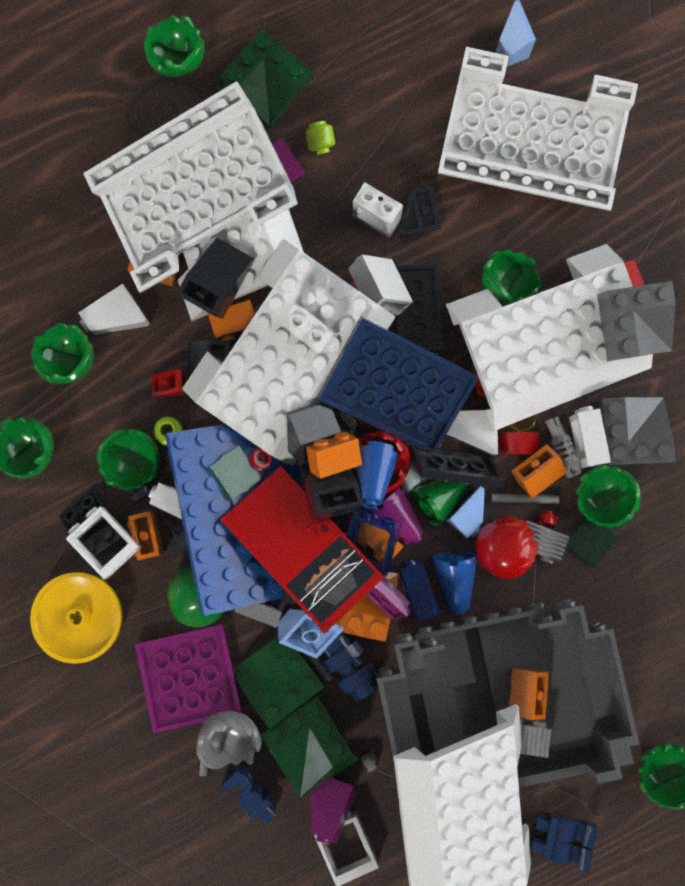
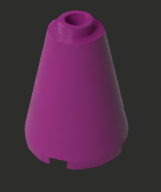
M401 485L393 491L386 493L382 504L377 506V508H367L365 510L368 516L406 545H415L422 540L424 531Z

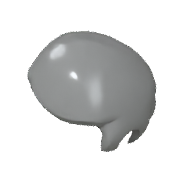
M221 711L211 715L204 721L198 735L196 753L200 761L211 769H220L229 763L237 766L243 760L248 765H252L255 750L259 752L261 749L262 739L258 728L249 717L235 711Z

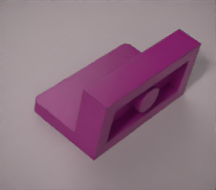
M281 138L272 145L290 182L292 183L304 176L305 173L285 140Z
M385 577L366 594L394 622L406 618L411 612L408 608L410 601Z

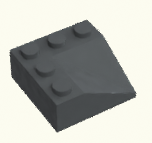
M672 281L608 290L597 294L607 362L672 351L676 306Z
M620 397L603 398L597 401V409L601 411L611 460L610 463L603 465L630 466L675 462L674 439L664 398Z

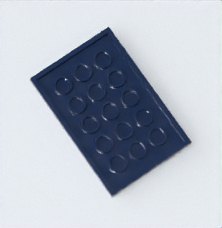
M360 316L318 393L317 399L413 445L439 448L478 381L479 376Z

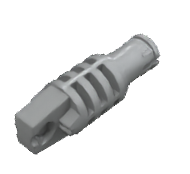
M559 416L546 421L545 423L553 439L551 445L553 450L560 456L567 470V478L581 474L582 470L578 455L575 452L576 450L573 447L570 436L564 433Z

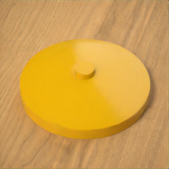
M73 572L60 575L43 586L33 602L30 616L32 633L41 649L58 661L72 664L91 661L104 654L114 644L119 635L122 625V608L119 598L106 581L93 574Z

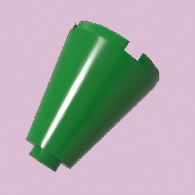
M433 479L414 487L411 490L414 492L411 494V497L422 515L426 513L430 517L427 521L434 526H438L471 490L473 485L461 482L449 483Z

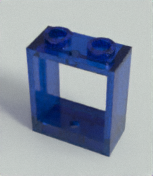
M359 510L352 515L347 533V538L355 546L362 522L391 532L382 563L367 558L385 578L389 572L402 525L396 523V520L393 518L376 516L371 510Z
M415 558L402 562L403 567H400L399 571L417 621L421 622L441 615L423 562H417Z

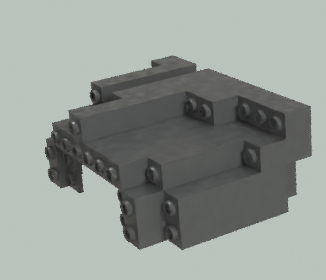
M566 599L557 601V606L553 607L544 606V603H536L530 605L531 609L523 611L521 607L508 609V614L499 615V612L485 614V619L469 615L461 617V621L456 622V625L454 621L442 623L440 624L441 628L433 630L432 626L419 628V632L414 633V636L410 633L397 635V639L393 640L398 668L394 669L393 665L381 667L380 672H376L393 756L413 747L418 749L424 756H427L497 726L496 712L509 707L512 668H531L549 672L546 718L540 719V721L547 722V726L551 727L548 758L520 754L517 765L519 788L587 773L598 784L622 779L620 766L634 764L630 746L639 745V740L614 630L599 622L587 624L583 605ZM523 718V722L533 723V720Z

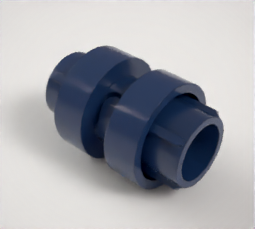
M341 633L324 650L327 658L323 662L330 673L338 671L342 678L337 683L344 694L351 692L355 700L359 701L378 688V682L375 677L378 669L371 659L363 661L360 654L365 650L358 639L351 641L347 633Z

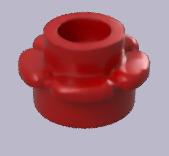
M261 448L253 450V454L249 457L250 464H253L254 469L259 471L263 470V468L267 469L271 464V455Z
M545 510L537 515L538 525L546 528L556 527V523L559 521V517L555 516L553 511Z

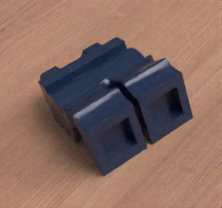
M240 762L224 776L220 788L224 791H232L235 786H240L242 793L239 805L249 812L248 816L252 820L258 817L267 825L276 816L277 806L271 801L272 793L268 788L264 791L263 785L254 781L255 776L251 772L249 765Z
M550 812L548 816L536 815L534 828L545 831L543 839L532 836L530 850L541 854L544 860H551L562 865L574 862L579 869L589 872L593 855L592 849H594L598 830L596 824L591 821H579L576 818H569ZM578 839L581 842L573 843L572 841Z

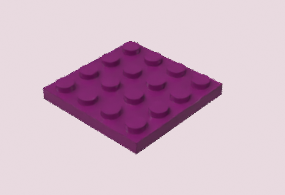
M224 624L135 644L153 733L201 723L211 715L221 711L242 713Z

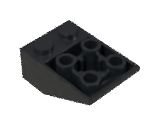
M216 238L186 274L176 294L209 314L223 319L255 258Z
M298 462L313 521L358 512L364 505L358 482L351 469L320 479L310 472L309 462L302 465Z
M96 490L91 491L58 515L67 532L77 523L81 525L87 519L85 517L86 514L94 507L97 509L104 507L114 517ZM104 517L79 538L82 544L103 566L128 544ZM81 556L84 563L95 571V569Z

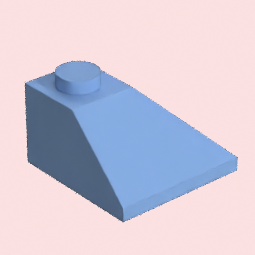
M516 0L513 4L496 48V53L509 56L507 66L528 59L536 40L519 0Z
M482 486L475 488L446 519L465 538L469 536L474 538L482 529L480 525L483 522L484 488Z
M289 609L278 622L279 643L314 658H318L343 631V627L334 624L324 634L303 610Z

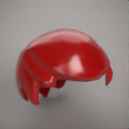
M382 431L366 433L363 438H358V442H362L361 446L368 445V441H376L394 446L393 451H399V458L386 493L391 492L405 481L411 466L410 452L406 444L402 443L396 436H391ZM354 467V468H351V470H352V472H353V474H354V476H355V478H356L355 467Z
M503 516L493 519L491 523H487L479 531L475 540V553L482 567L493 576L501 579H514L527 573V569L535 562L539 545L534 540V532L528 527L526 521L512 516Z

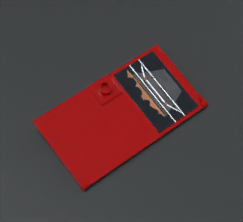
M281 466L220 520L324 634L384 578L330 518L313 521L307 494Z

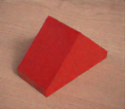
M181 369L152 375V397L187 396V393L182 389L186 384V374Z
M524 431L497 433L498 455L496 456L533 455L540 450L539 433Z

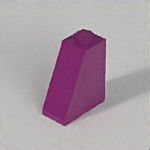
M330 778L310 792L311 832L317 836L316 841L328 846L330 842L338 843L357 792L354 786Z

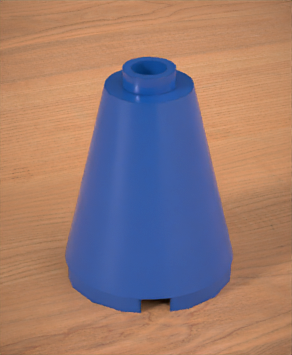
M368 441L366 446H361L362 442L359 443L362 465L355 467V473L363 506L374 509L383 502L399 458V451H393L394 446L390 444Z
M459 550V554H452V551L435 554L432 563L447 610L452 611V614L455 615L464 614L465 610L470 608L477 555L475 552Z

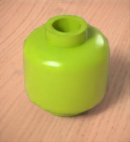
M326 121L309 124V128L305 131L308 149L310 151H317V155L329 153V148L335 145L332 126L326 124Z
M166 416L156 422L153 433L159 443L167 446L165 434L184 431V427L179 420Z

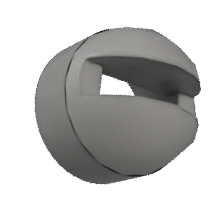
M366 753L360 757L368 773L374 771L379 765V759L374 753Z

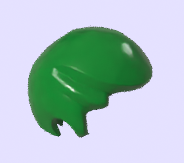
M171 15L167 20L158 22L156 28L149 27L144 41L146 59L157 73L165 77H180L190 74L200 66L205 51L204 40L200 37V30L195 28L188 16H181L184 20H179Z
M511 250L495 251L487 258L483 266V290L489 289L502 307L538 294L543 284L539 281V273L534 269L535 260L526 258L522 252L513 253Z
M56 323L54 327L46 329L44 335L37 336L34 339V348L31 351L34 361L33 367L45 381L53 384L72 383L87 375L91 370L94 362L93 346L88 341V336L77 325Z
M18 417L17 419L3 420L0 424V427H2L0 429V470L11 477L19 479L32 478L42 473L50 463L54 449L53 436L48 427L34 418L24 419L23 417Z
M119 429L114 431L102 441L97 452V462L100 466L99 472L104 476L106 484L126 492H133L136 489L145 487L147 482H150L156 476L159 469L160 454L156 443L148 434L136 429Z
M599 465L592 468L580 477L579 485L576 489L579 511L588 521L600 527L615 528L627 523L633 518V515L640 506L641 492L637 481L629 472L621 470L618 466Z
M183 568L172 577L167 589V598L170 610L179 623L190 627H205L214 623L222 616L224 612L201 616L192 569Z
M674 743L654 745L645 751L640 758L641 763L638 767V772L640 774L639 783L641 790L647 794V797L652 802L657 803L659 807L680 810L685 807V747Z

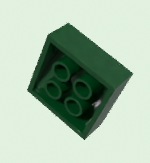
M261 29L220 75L219 80L223 89L237 81L254 107L259 119L271 128L312 81L311 69Z
M278 635L233 669L236 680L269 729L325 686L324 681L303 653L279 643Z
M316 696L278 722L271 729L261 734L272 756L300 798L359 759L328 706L319 696Z

